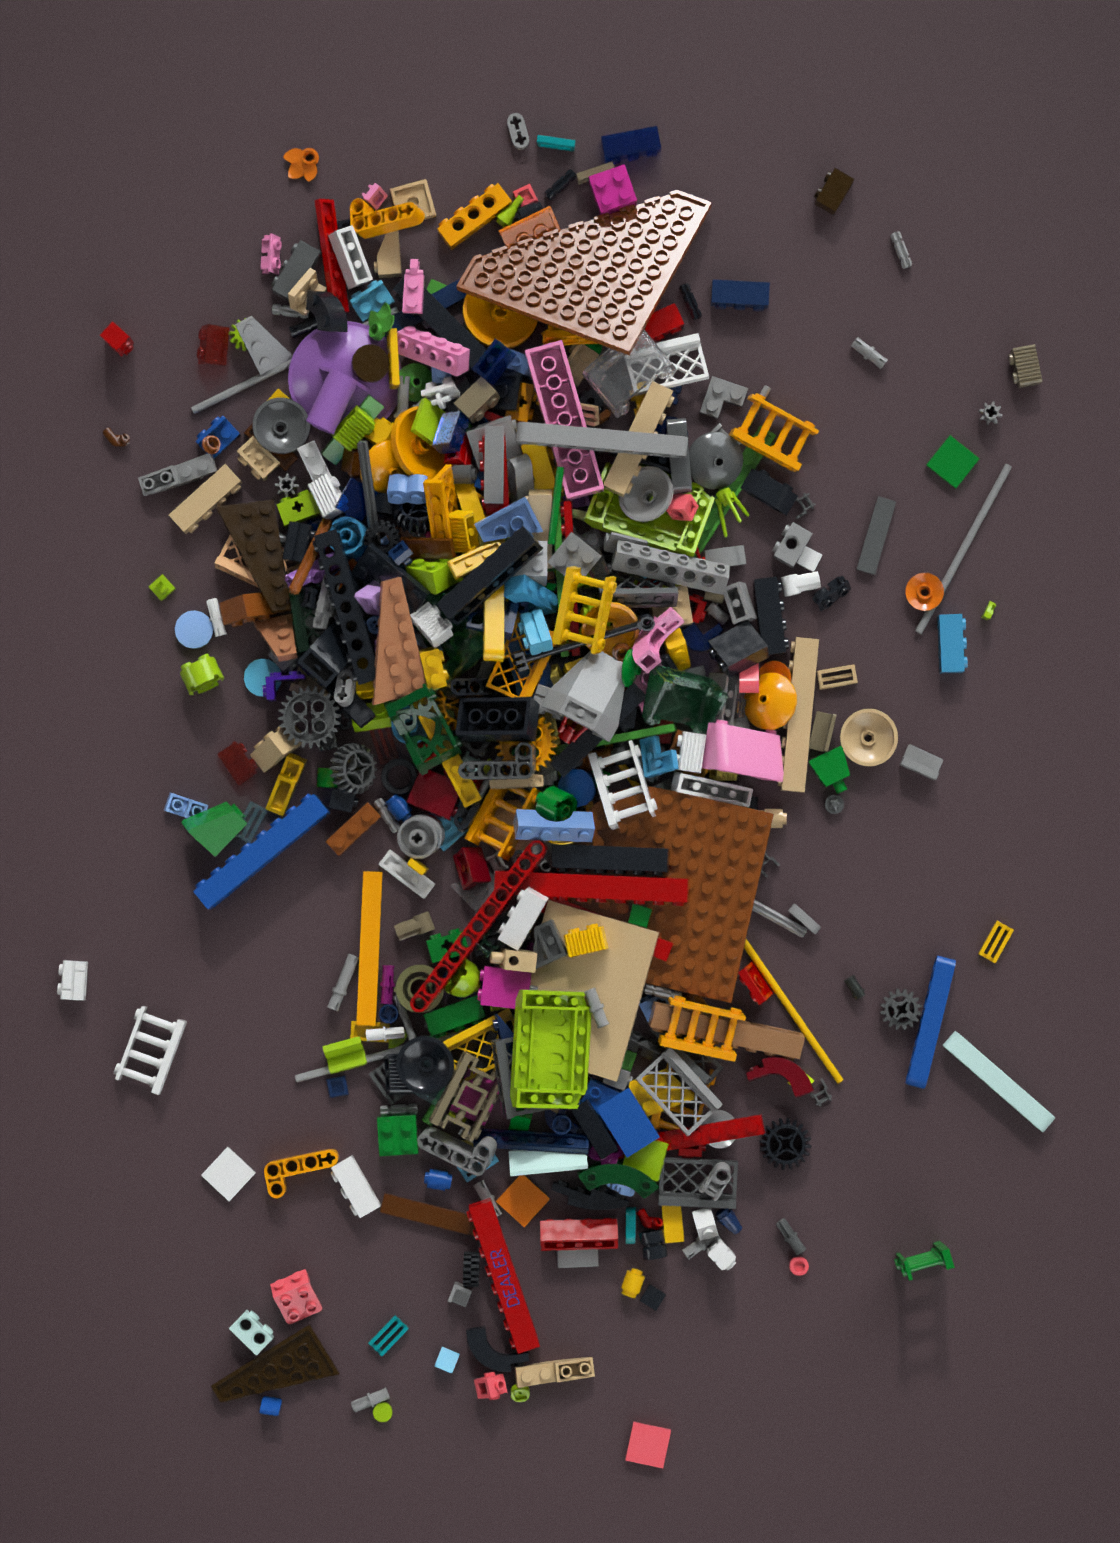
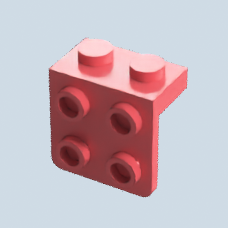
M306 1269L297 1271L286 1278L279 1279L270 1284L273 1298L287 1324H293L322 1310V1305L311 1286Z

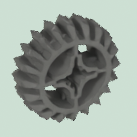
M351 743L343 745V747L338 748V752L333 753L335 759L330 760L333 766L329 769L333 772L330 776L334 777L332 783L337 784V789L342 790L345 794L353 793V795L362 794L364 791L369 790V786L374 784L372 779L377 778L374 772L378 770L374 767L377 762L373 760L374 754L370 753V749L365 748V745Z

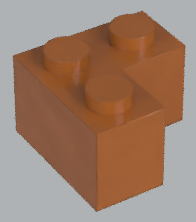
M261 592L242 594L219 603L223 625H232V628L243 626V622H254L255 619H258L259 622L270 619L269 616L276 614L270 611Z

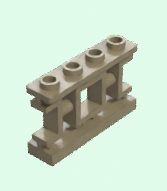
M463 1051L454 1068L452 1078L445 1086L429 1121L443 1129L448 1120L462 1126L464 1129L460 1136L473 1142L474 1139H478L481 1133L480 1126L482 1122L487 1121L490 1115L488 1110L491 1104L494 1105L499 1094H497L498 1085L495 1067L491 1075L475 1068L479 1059ZM471 1061L468 1069L477 1073L473 1083L463 1079L459 1086ZM484 1077L492 1081L495 1080L489 1094L487 1090L479 1087ZM466 1085L481 1092L474 1109L458 1102ZM450 1101L452 1105L460 1108L455 1118L445 1113ZM466 1112L477 1116L472 1128L470 1125L462 1122Z

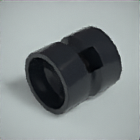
M663 1229L647 1230L639 1233L640 1242L644 1245L642 1249L643 1260H654L668 1256L666 1245L662 1243L665 1240Z

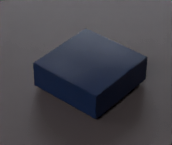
M345 1075L326 1079L330 1098L349 1095Z

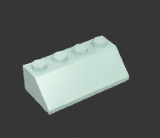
M509 1150L510 1176L588 1169L587 1154Z

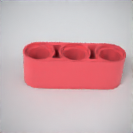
M759 663L739 673V693H759Z

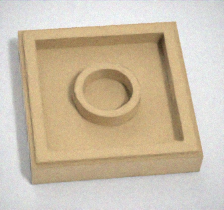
M426 179L390 189L394 206L412 202L424 211V220L437 217Z

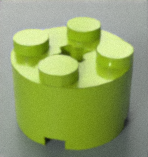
M209 654L200 656L198 661L194 663L188 662L181 666L180 676L189 695H194V691H198L199 694L204 693L219 685L218 680L221 679L222 682L224 680L216 659L210 657Z

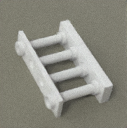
M632 740L628 741L630 750L605 758L598 757L596 752L588 754L606 818L612 830L619 828L618 822L622 818L649 810L652 817H655V810L658 809L655 799L650 797L640 764L639 756H642L638 745L635 746ZM633 757L636 767L609 776L603 774L602 768H605V765ZM634 775L639 776L641 785L614 794L612 792L609 793L607 786H610V783ZM644 792L647 803L619 812L618 810L614 811L613 804H615V801Z
M141 1006V1009L136 1010L134 1016L136 1023L122 1061L117 1063L115 1067V1079L121 1080L122 1075L149 1084L152 1087L151 1092L159 1095L162 1092L187 1021L178 1019L177 1022L171 1023L146 1014L147 1007ZM142 1021L170 1030V1033H173L171 1039L164 1041L139 1032ZM139 1039L163 1048V1051H166L164 1058L157 1059L132 1050L135 1040ZM129 1057L156 1066V1069H159L157 1077H150L125 1068Z

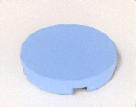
M195 610L182 614L175 625V634L178 641L191 649L202 648L207 645L214 631L209 617Z

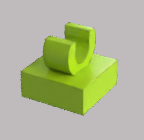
M163 574L148 586L161 601L176 589Z

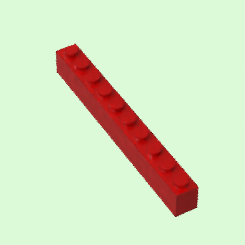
M495 871L494 889L508 871ZM532 872L515 894L519 895L522 889L525 891L530 887L548 898L557 897V901H568V897L576 898L578 902H587V898H594L595 902L607 903V899H614V903H626V900H634L633 904H645V901H653V905H664L665 902H672L673 906H684V902H689V879ZM515 874L509 878V882L513 886L519 881L518 876ZM504 890L498 892L499 898L507 897V893Z

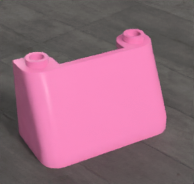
M724 720L708 723L702 762L703 769L740 774L765 781L783 782L784 771L780 735H776L777 731L765 730V732L731 726L727 725L728 721Z

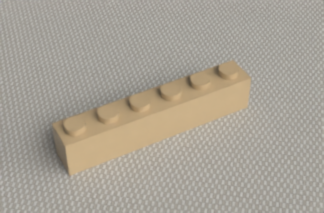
M652 381L629 431L658 434L655 430L658 424L662 425L665 420L666 414H664L666 407L670 408L675 397L672 396L673 390ZM618 453L603 484L604 489L624 498L625 493L629 494L634 485L631 483L633 476L637 477L642 468L639 465L642 458L646 460L648 455Z

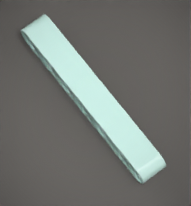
M954 1031L943 1044L951 1054L1041 1132H1044L1055 1120V1117L958 1032Z

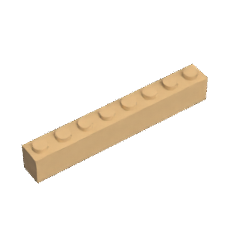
M796 637L795 642L791 641L790 653H793V661L789 660L788 668L792 672L791 683L796 690L797 706L792 718L783 726V729H786V737H782L781 748H784V756H782L784 776L783 782H778L777 786H781L780 791L805 792L819 639Z

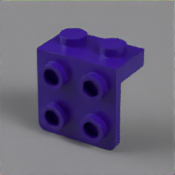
M290 671L289 675L283 676L281 672L270 673V676L265 677L266 685H262L263 697L267 698L269 702L277 701L276 682L306 680V676L301 671Z

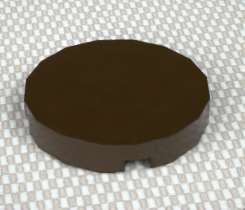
M373 344L363 345L352 356V371L363 382L376 383L388 373L390 366L389 357L379 346Z

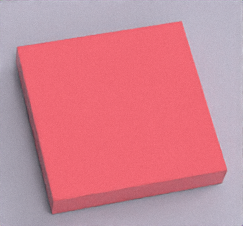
M633 1421L625 1460L663 1468L671 1429Z

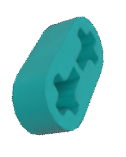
M626 1207L625 1242L626 1244H635L636 1207Z

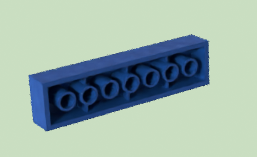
M307 794L300 800L302 804L288 809L285 812L286 817L276 819L270 824L271 829L261 831L255 836L257 839L255 842L245 844L240 849L242 852L239 855L233 854L225 861L226 865L223 868L217 867L210 873L211 877L208 880L202 879L195 885L197 889L193 892L207 909L212 910L331 813L316 794Z

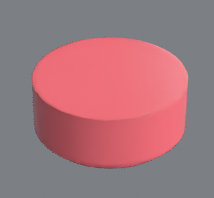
M796 1256L790 1260L789 1269L794 1275L802 1276L807 1273L809 1264L804 1257Z

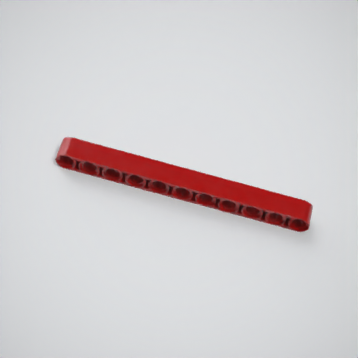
M534 840L529 843L412 997L410 1006L413 1011L424 1012L429 1009L545 856L547 846L544 842ZM535 844L542 846V852L538 855L533 852ZM524 859L530 861V868L528 870H523L521 867V862ZM515 874L518 876L519 881L513 886L510 884L509 878ZM500 890H504L507 893L504 901L498 899V892ZM490 905L495 908V913L491 917L486 914V908ZM477 921L483 923V929L480 932H477L474 928V924ZM466 936L470 937L472 941L469 947H465L462 943L463 938ZM453 952H457L460 955L457 963L451 960ZM442 967L448 970L446 978H442L439 975V970ZM430 983L436 985V991L433 994L429 993L427 989ZM418 998L423 999L425 1002L422 1009L416 1006Z

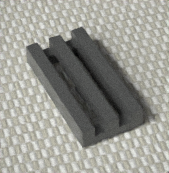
M385 1063L369 1073V1076L390 1105H392L405 1095H393L395 1097L393 1100L389 1095H386V1090L375 1076L378 1073L385 1083V1076L380 1071L381 1069L385 1070Z

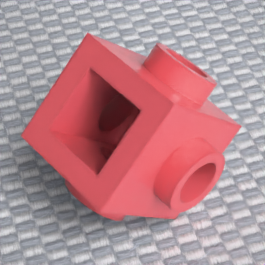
M495 1371L485 1372L483 1377L474 1380L478 1399L489 1398V1400H496L500 1398L501 1394L507 1393L503 1373L495 1374Z

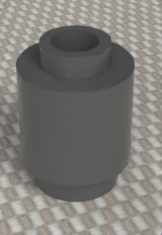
M453 465L454 484H473L474 480H477V469L473 465Z

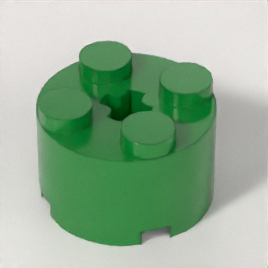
M550 786L544 792L537 794L535 810L546 820L560 822L567 820L573 811H576L577 800L573 797L574 795L555 786Z

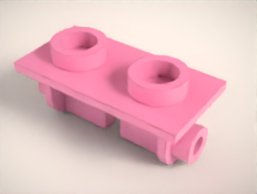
M272 233L264 235V239H262L261 253H268V255L261 256L260 270H262V274H270L271 272L279 275L282 243L281 237Z

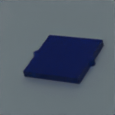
M350 477L335 508L346 513V516H352L360 521H363L366 515L363 484Z

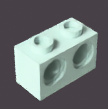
M246 1310L229 1329L257 1356L274 1338L273 1330L267 1324L263 1326L258 1321L260 1318L254 1311L251 1310L249 1312ZM249 1320L251 1328L244 1329L241 1326V1321ZM262 1333L265 1336V1341L262 1343L257 1342L255 1334Z

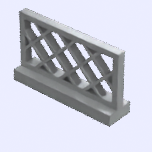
M667 1048L635 1079L687 1137L723 1105L672 1048ZM662 1059L668 1064V1072H658V1063ZM646 1074H654V1085H646L642 1078ZM657 1074L668 1075V1086H657ZM671 1075H678L681 1078V1087L671 1086ZM657 1088H667V1100H661L657 1097ZM681 1089V1100H670V1090ZM684 1089H691L694 1092V1101H684ZM670 1102L681 1103L680 1114H673L670 1111ZM684 1103H694V1115L683 1114ZM697 1104H705L709 1111L705 1115H697ZM683 1117H694L693 1126L689 1130L683 1125Z

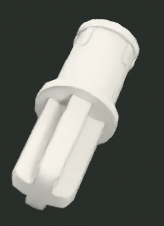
M218 599L207 600L210 614L209 621H212L215 637L226 635L227 632L223 625Z
M383 1026L381 1029H366L367 1042L374 1040H384L385 1042L387 1039L405 1037L404 1027L386 1028Z

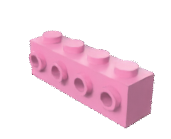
M406 326L397 332L398 354L454 376H459L469 370L470 349L462 347L461 344H454L445 338L433 336L431 333L420 331L413 326Z

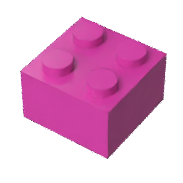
M625 164L588 176V182L600 215L607 212L609 214L617 212L620 208L632 204L634 206L637 205V198Z

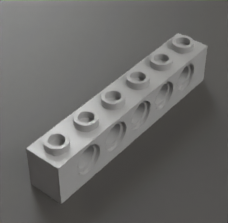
M621 540L617 541L611 564L612 570L721 595L724 594L730 572V566L723 563H716Z

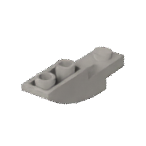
M208 453L181 464L171 465L139 477L138 480L143 495L148 496L200 480L204 476L217 472L213 455Z

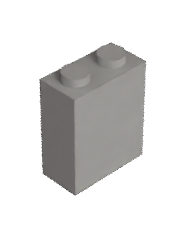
M511 415L467 429V436L478 469L480 468V460H483V452L479 453V441H482V436H485V425H504L507 460L522 455V444L516 443L517 422L516 419L512 420Z

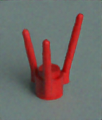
M564 716L560 727L557 729L559 732L557 736L567 744H570L572 741L575 743L577 738L588 728L583 727L576 733L575 727L578 723L573 722L572 725L567 724L565 727L568 718Z

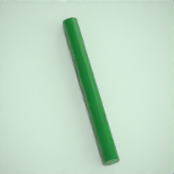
M556 467L547 544L555 545L564 467Z

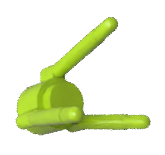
M730 487L717 492V499H715L724 537H727L722 504L724 507L730 506L739 523H741V518L733 505L734 501L745 516L749 517V513L738 500L734 491H731Z

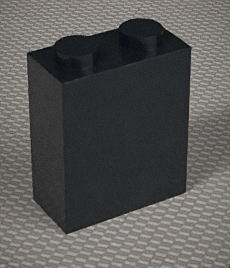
M748 620L708 641V654L710 658L716 660L722 673L725 672L729 678L769 658L768 645Z

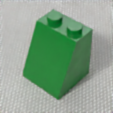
M228 802L195 814L181 822L185 829L215 857L247 825L242 811L234 803L231 806Z

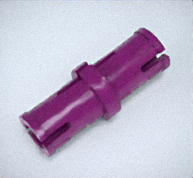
M382 965L380 1004H393L395 966Z

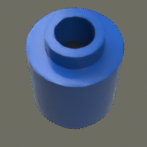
M395 794L385 803L388 806L387 809L398 822L401 820L405 822L413 816L411 814L413 809L398 794Z
M430 1169V1172H425L424 1183L427 1184V1188L445 1191V1189L450 1190L453 1174H448L447 1171Z

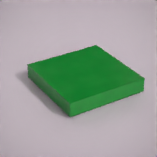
M949 435L926 466L956 489L980 458Z

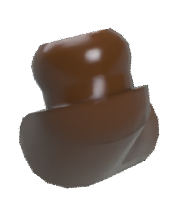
M110 427L102 432L112 446L125 447L130 442L128 434L115 435Z

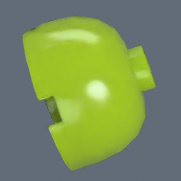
M466 959L445 986V991L456 997H467L474 991L477 992L481 986L480 971L477 966Z

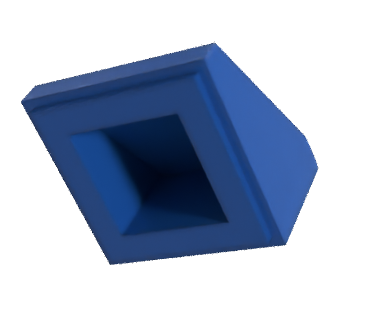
M263 1396L259 1413L278 1416L281 1410L282 1399Z

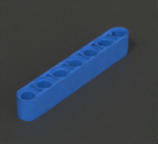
M938 955L935 958L906 1076V1085L922 1089L926 1087L955 969L956 960Z

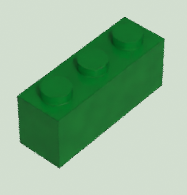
M478 995L423 1014L430 1035L440 1038L447 1035L446 1031L453 1029L456 1032L464 1029V1025L471 1022L472 1025H476L482 1022V1018L486 1016L482 1005H480V1000H477Z

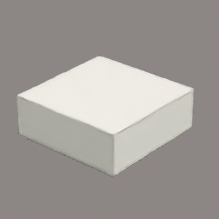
M805 546L796 564L814 572L822 554Z

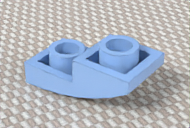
M170 792L164 811L188 818L207 810L208 805Z

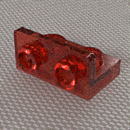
M211 324L201 327L198 334L200 340V347L197 350L198 364L207 363L226 366L229 327Z
M234 741L217 755L240 786L258 774L256 770L258 765L253 758L249 759L245 753L248 751L243 743L240 742L238 744L237 741Z

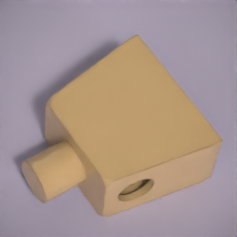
M501 948L500 952H491L490 963L499 964V967L502 969L531 973L536 971L537 953L531 950L519 949L517 951L511 948Z

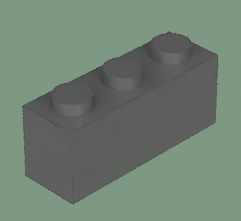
M302 240L298 244H294L290 252L292 254L290 259L285 260L281 267L282 273L279 277L276 276L271 284L273 293L289 301L288 293L309 268L314 269L322 255L319 250Z

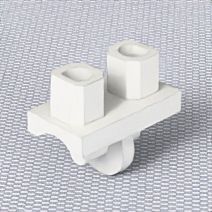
M452 377L444 378L442 380L443 384L439 386L435 382L426 383L425 390L421 391V396L430 400L432 406L438 405L440 409L446 408V402L460 397V391L457 389Z

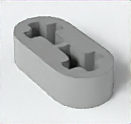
M513 113L507 119L512 144L516 149L524 150L529 145L525 121L522 115ZM514 118H516L517 121H521L518 123V130H516L514 124H510L513 122ZM519 133L521 134L522 139H526L523 145H520L519 142H515L518 140L517 134Z
M342 670L336 680L334 699L342 707L349 706L354 699L356 682H354L350 670Z
M793 904L788 910L813 934H816L821 929V926L796 904Z

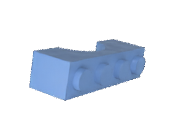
M516 809L513 821L515 839L592 842L595 831L592 812L573 811L571 817L567 820L554 822L544 819L536 810Z

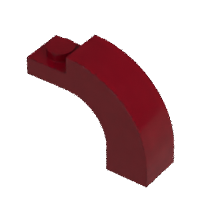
M771 1057L762 1059L764 1067L761 1068L760 1065L749 1068L750 1072L746 1073L749 1082L772 1074L781 1075L790 1082L796 1098L814 1092L811 1081L806 1073L797 1064L784 1058Z

